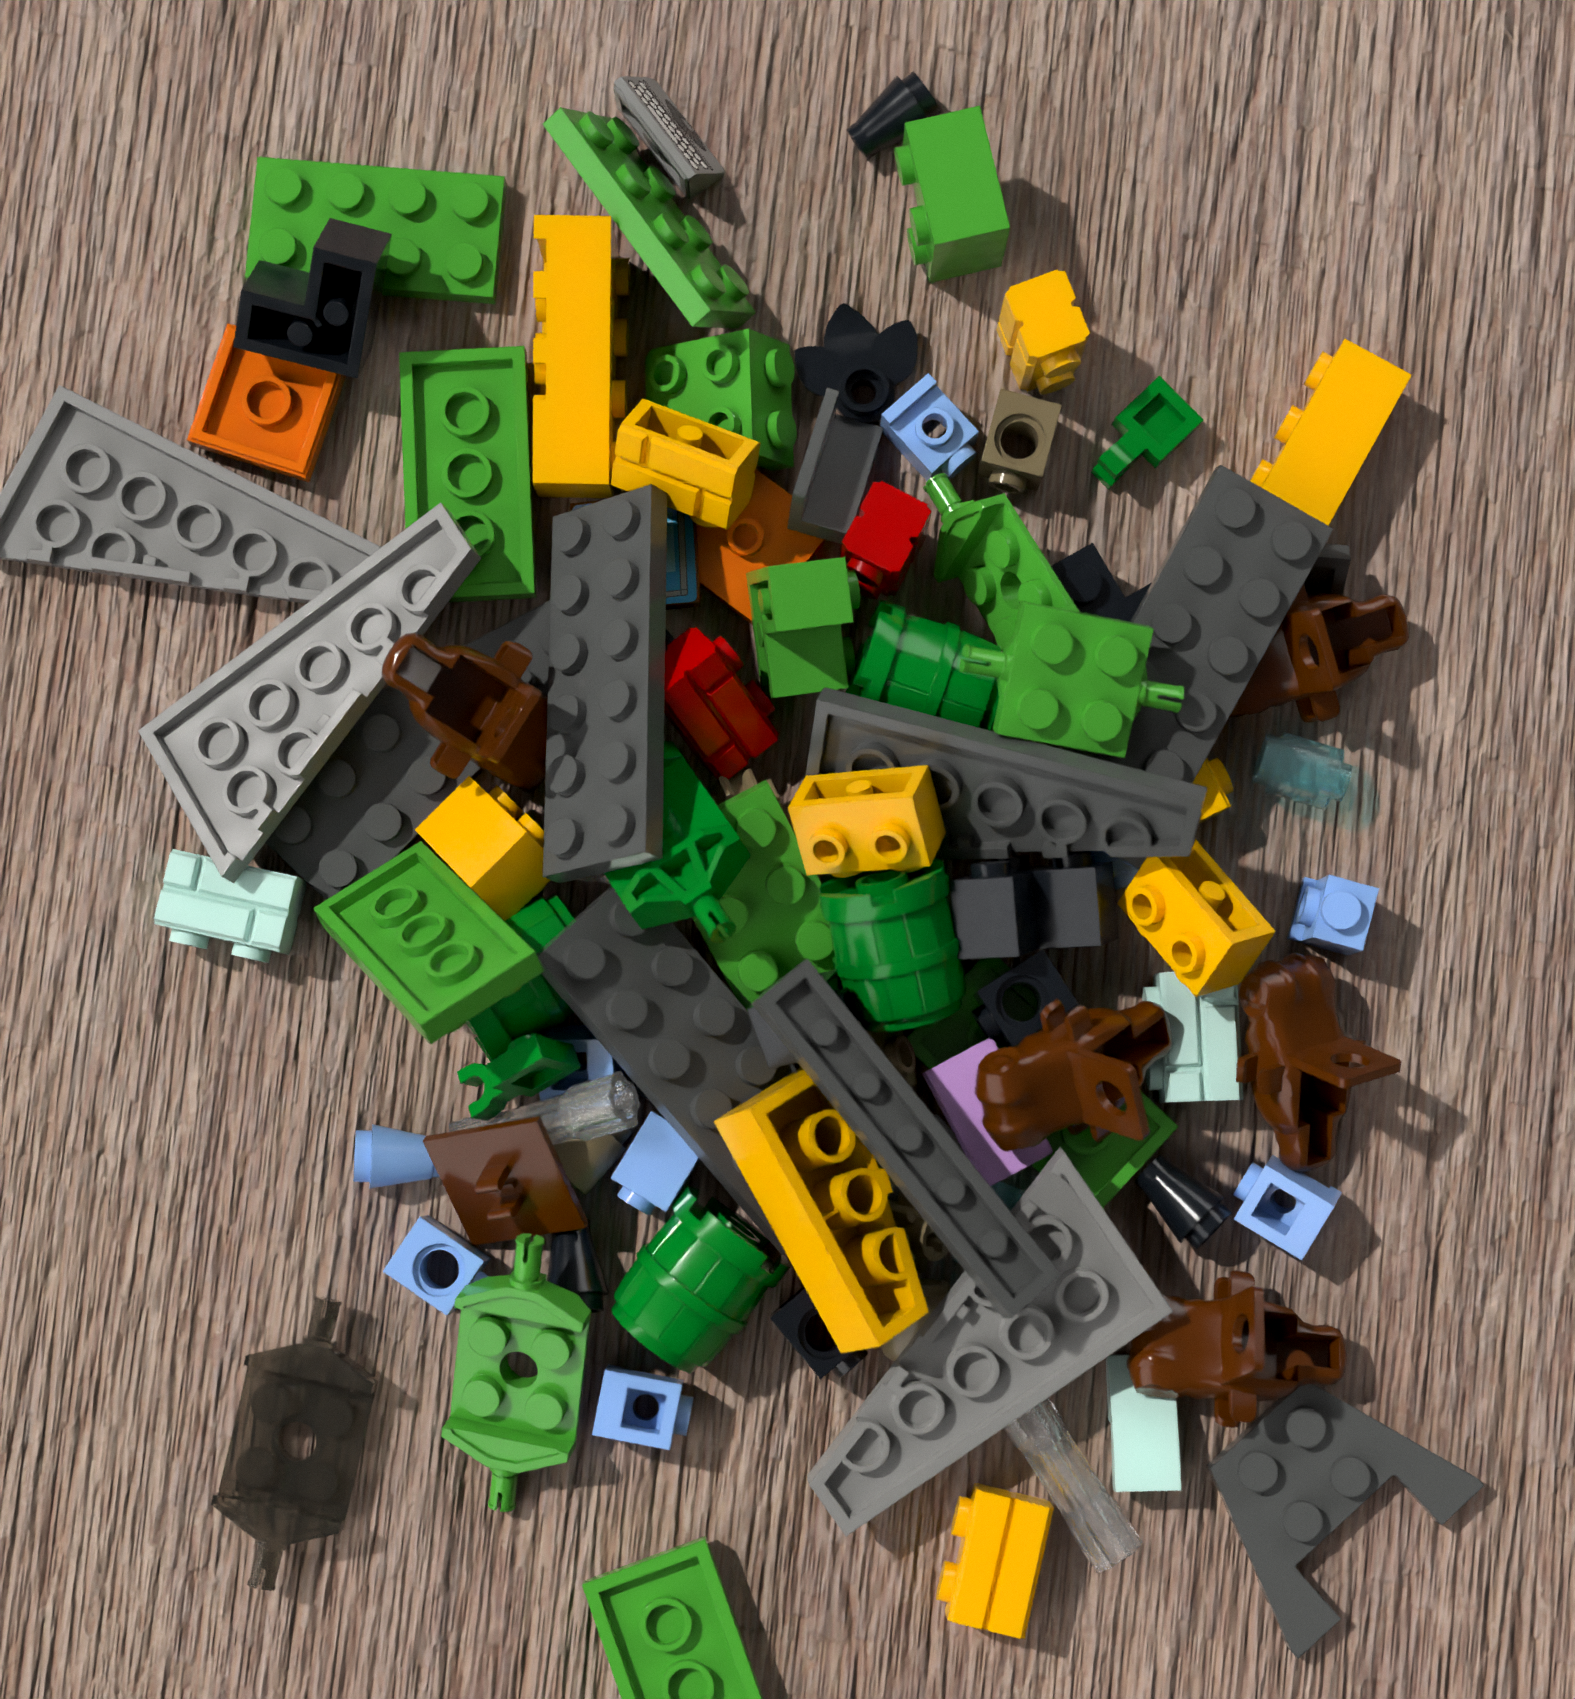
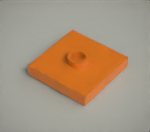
M227 323L187 441L192 446L309 483L346 376L235 348L233 345L236 326Z
M757 469L754 470L755 480L752 497L728 530L719 526L703 527L697 524L699 586L750 624H752L746 573L768 566L811 561L826 541L825 539L787 529L792 495Z

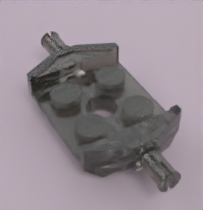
M314 1297L315 1302L307 1331L308 1335L303 1336L302 1342L254 1352L246 1355L244 1365L248 1366L219 1491L213 1495L211 1505L255 1539V1544L258 1547L247 1585L256 1589L262 1584L261 1590H275L283 1554L282 1550H287L290 1544L338 1534L344 1529L378 1381L364 1367L336 1348L337 1342L332 1341L339 1309L342 1306V1302L335 1299L328 1301L326 1297ZM291 1422H303L314 1431L316 1446L310 1456L296 1458L285 1450L282 1443V1434Z

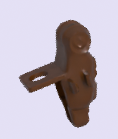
M1303 583L1229 718L1260 713L1270 707H1279L1291 701H1296L1300 717L1304 722L1312 723L1318 720L1324 722L1337 717L1340 713V705L1335 690L1352 683L1367 672L1374 657L1381 653L1398 650L1408 641L1409 625L1401 602L1398 598L1388 594H1381L1365 601H1355L1341 594H1322L1308 597Z
M417 633L405 634L395 642L384 660L381 674L389 686L402 692L409 700L411 713L418 724L441 742L430 760L433 769L454 779L461 775L471 760L478 767L488 770L491 775L529 794L545 780L548 696L521 678L533 657L529 649L520 643L505 641L495 656L491 658L484 653L463 645H448L445 647L433 645L427 638Z
M1300 953L1287 955L1281 961L1267 960L1261 962L1243 978L1239 990V998L1250 1022L1245 1036L1248 1054L1239 1057L1237 1060L1236 1082H1251L1257 1108L1263 1119L1274 1130L1275 1138L1279 1145V1159L1281 1163L1293 1171L1307 1172L1329 1163L1334 1158L1338 1121L1347 1111L1352 1087L1400 1072L1401 1060L1367 1046L1365 1040H1353L1344 1036L1335 1010L1336 982L1330 968L1327 966L1325 959Z
M1055 999L1044 1007L1040 1013L1042 1030L1027 1035L1018 1046L1005 1047L988 1053L978 1064L975 1095L982 1105V1123L990 1137L1003 1151L1009 1152L1015 1149L1035 1147L1053 1132L1065 1128L1072 1135H1078L1088 1126H1090L1092 1138L1097 1143H1100L1112 1132L1141 1141L1149 1135L1150 1131L1140 1087L1144 1082L1146 1070L1170 1052L1172 1047L1171 1025L1164 1008L1151 1001H1142L1133 1007L1120 1011L1110 1008L1087 1009L1085 1006L1080 1005L1066 1015L1062 1002L1059 999ZM1124 1103H1126V1111L1118 1109Z
M1232 1271L1229 1278L1219 1277L1216 1279L1213 1300L1198 1298L1187 1300L1178 1296H1163L1173 1312L1130 1341V1355L1126 1362L1130 1378L1137 1393L1161 1398L1188 1396L1194 1399H1214V1413L1217 1424L1224 1427L1237 1428L1240 1422L1248 1423L1255 1419L1257 1402L1284 1398L1300 1386H1305L1309 1383L1320 1385H1334L1344 1377L1346 1371L1347 1350L1345 1339L1339 1329L1328 1324L1311 1325L1305 1323L1292 1309L1264 1301L1263 1288L1255 1287V1279L1252 1274L1244 1271Z

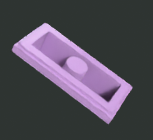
M988 1038L922 1073L952 1131L955 1133L966 1157L986 1182L992 1186L1047 1157L1053 1151L1047 1138L1035 1147L1015 1149L1009 1152L1003 1151L984 1128L982 1123L983 1109L981 1102L975 1095L978 1064L988 1053L998 1050L994 1040Z

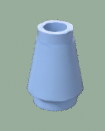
M372 1124V1130H356L353 1182H369V1189L440 1177L423 1144L426 1135Z

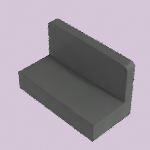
M827 387L793 491L787 529L842 544V540L852 521L858 515L881 442L883 427L835 414L839 391Z

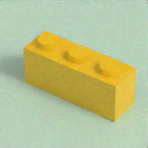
M1347 339L1343 340L1333 356L1322 351L1303 384L1313 389V393L1303 410L1294 405L1291 406L1274 436V439L1284 445L1273 464L1264 459L1261 460L1250 481L1329 526L1412 374Z

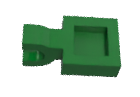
M1158 376L1115 417L1111 425L1122 437L1098 458V464L1092 469L1091 473L1109 490L1141 456L1156 469L1200 427L1204 419L1172 387Z
M528 1034L510 1042L506 1048L507 1052L486 1065L473 1063L457 1071L461 1084L477 1087L484 1083V1093L481 1098L468 1106L471 1118L489 1121L503 1111L507 1103L519 1095L533 1097L581 1068L574 1045L544 1037L542 1034Z

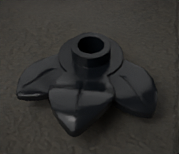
M843 303L838 306L827 324L824 335V347L806 346L795 350V364L799 379L811 393L820 397H824L827 387L838 390L839 396L836 409L841 416L869 424L876 423L881 420V414L894 403L895 387L906 380L915 369L918 356L916 331L910 320H904L887 327L880 334H877L876 329L863 315L848 304ZM859 386H868L874 391L875 398L868 404H860L853 399L852 392Z

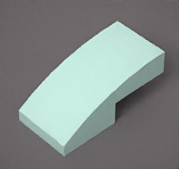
M1130 1354L1109 1355L1106 1357L1108 1421L1111 1423L1113 1490L1115 1492L1181 1491L1176 1398H1161L1137 1393L1126 1364Z

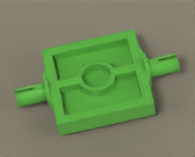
M1020 601L1014 633L1003 648V652L965 644L962 650L964 657L986 661V663L960 659L959 668L961 673L967 672L997 678L999 702L993 725L995 733L1125 758L1132 723L1141 710V706L1171 711L1177 714L1182 707V703L1174 699L1158 697V695L1184 699L1183 686L1147 680L1146 661L1154 628L1148 625Z

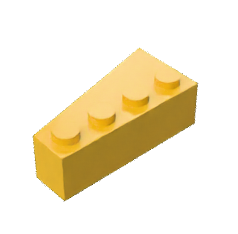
M534 215L533 239H537L544 262V271H533V298H535L537 322H542V333H535V338H533L535 384H540V395H534L533 485L538 497L610 498L613 497V486L611 485L613 462L617 457L615 454V418H626L627 381L616 380L617 357H628L629 325L628 319L618 318V296H629L630 258L619 257L611 216Z
M802 1067L714 1120L718 1131L840 1353L880 1347L929 1313L904 1228H899L895 1225L888 1201V1194L893 1192L888 1174L883 1168H878L874 1156Z

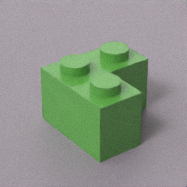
M980 106L906 122L903 146L894 148L900 182L902 186L913 185L917 207L909 208L911 228H907L908 244L914 265L925 264L929 283L1001 267L1010 224Z
M845 557L768 566L746 573L760 685L768 698H778L822 692L824 687L833 690L849 688L847 675L854 674L855 656L850 637H842L840 624L854 622L852 609H858L860 606V589L856 572L854 570L847 571Z

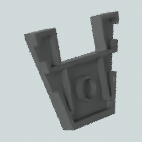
M1310 1383L1300 1386L1286 1397L1278 1399L1207 1464L1237 1535L1258 1577L1257 1580L1277 1620L1285 1644L1298 1659L1341 1618L1296 1569V1565L1394 1475L1435 1522L1443 1525L1484 1487L1483 1483L1475 1476Z

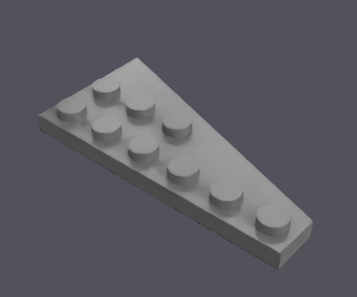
M61 385L58 386L0 493V559L307 604L381 548V546Z
M439 503L138 730L221 877L235 883L385 686L386 682L381 674L382 666L395 642L408 633H417L423 636L480 561L481 557L451 511L442 503Z
M1061 1147L1055 1152L1010 1211L1061 1275L1013 1318L1004 1319L972 1278L964 1271L807 1475L810 1487L845 1536L857 1530L1173 1312Z

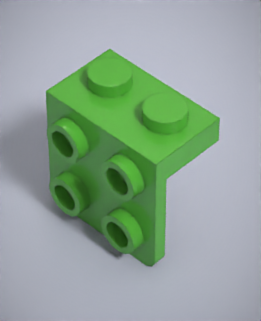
M748 328L654 348L649 351L645 359L646 400L760 442L757 466L772 471L794 467L793 445L796 442L797 429L792 416L791 383L794 380L795 368L790 355L789 344Z

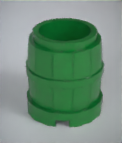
M881 599L877 603L868 624L869 627L874 628L872 637L868 636L864 645H860L855 659L854 674L850 675L848 681L849 688H846L845 693L991 730L999 702L997 678L967 672L961 673L959 666L960 659L986 663V661L964 657L962 650L965 644L1001 652V647L960 630L959 625L950 622L944 625L924 618L906 615L905 607Z
M934 858L931 866L923 867L907 873L906 870H885L876 873L862 871L851 877H834L821 884L819 887V904L822 916L830 923V933L835 954L832 959L834 970H836L837 975L840 977L843 988L849 989L851 1004L858 1014L860 1025L865 1030L893 1032L912 1029L949 1017L960 1009L962 1005L961 997L966 992L963 959L957 958V953L960 952L958 939L954 935L952 911L947 899L950 891V882L945 873L942 860Z
M552 893L546 898L536 895L518 913L504 922L538 953L574 918L558 896ZM539 974L522 985L514 994L500 999L466 1021V1024L472 1033L477 1035L474 1039L491 1062L507 1052L506 1048L513 1040L528 1034H542L552 1027L556 1029L564 1024L566 1018L574 1012L544 976Z
M695 1187L686 1188L672 1207L674 1215L663 1225L649 1243L644 1244L637 1252L636 1261L614 1293L616 1303L611 1308L612 1314L635 1339L667 1363L687 1373H693L698 1366H708L733 1336L742 1332L748 1324L747 1318L755 1309L767 1288L776 1287L791 1268V1264L784 1254H780L776 1261L773 1262L762 1252L770 1241L727 1206L713 1197L705 1207L695 1202L699 1194V1189Z

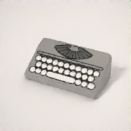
M621 76L614 81L613 89L618 110L686 198L689 197L692 200L723 177L725 172L721 164L658 82L649 77Z

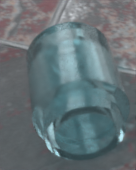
M1284 732L1281 737L1266 734L1256 760L1252 782L1266 786L1265 792L1268 794L1326 810L1331 799L1339 802L1343 800L1350 782L1352 765L1343 763L1344 749Z

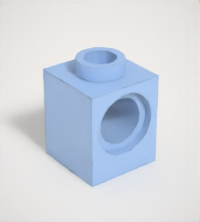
M651 1111L611 1176V1179L622 1185L617 1194L620 1199L650 1216L655 1206L665 1212L670 1210L700 1159L663 1116L655 1111Z
M425 1215L418 1218L383 1272L448 1316L456 1311L457 1308H454L455 1298L466 1285L489 1277L482 1271L491 1258L431 1216ZM436 1250H445L451 1253L458 1262L459 1274L451 1286L444 1287L435 1284L427 1273L428 1259Z

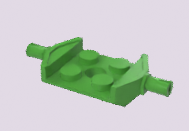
M946 473L937 474L925 483L926 485L923 489L928 493L941 514V522L943 524L939 530L934 577L938 583L957 577L960 579L968 599L978 608L994 634L996 643L1001 647L1002 652L1014 633L1020 601L1079 612L1005 493L976 502L973 500L963 502Z
M529 1233L520 1234L516 1237L514 1270L510 1275L489 1276L466 1285L455 1298L454 1308L461 1309L451 1412L449 1419L442 1427L441 1437L484 1466L490 1468L492 1479L488 1506L496 1511L499 1503H501L500 1512H509L516 1508L518 1474L566 1463L576 1448L591 1310L578 1294L546 1281L547 1274L540 1273L545 1239L536 1235L534 1241L531 1242L532 1234ZM511 1352H522L529 1355L536 1363L538 1374L533 1377L517 1375L510 1368L507 1355Z

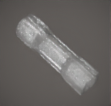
M618 1071L575 1084L561 1095L511 1110L504 1109L489 1121L474 1119L471 1116L452 1121L448 1124L449 1132L540 1116L553 1145L573 1139L589 1141L638 1125L640 1101L634 1083H630L623 1076L622 1072Z
M1049 1397L1003 1428L1014 1446L1023 1453L1063 1515L1070 1533L1097 1574L1114 1567L1117 1563L1132 1555L1143 1544L1116 1500L1108 1494L1065 1428L1061 1415Z

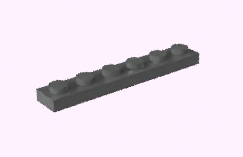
M808 959L798 964L751 1003L1004 1319L1013 1318L1061 1275Z

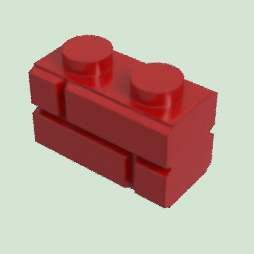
M883 481L873 482L860 506L859 516H855L842 540L841 557L846 559L847 571L854 570L856 572L860 594L873 600H877L880 594L887 597L896 596L909 571L910 563L914 562L926 539L931 510L927 507L928 504Z
M690 627L668 644L665 651L664 714L717 780L720 776H724L729 780L748 764L750 757L756 758L778 740L779 733L767 718L775 710V707L753 680L749 681L746 685L741 682L736 672L744 664L722 636L711 642L697 627Z

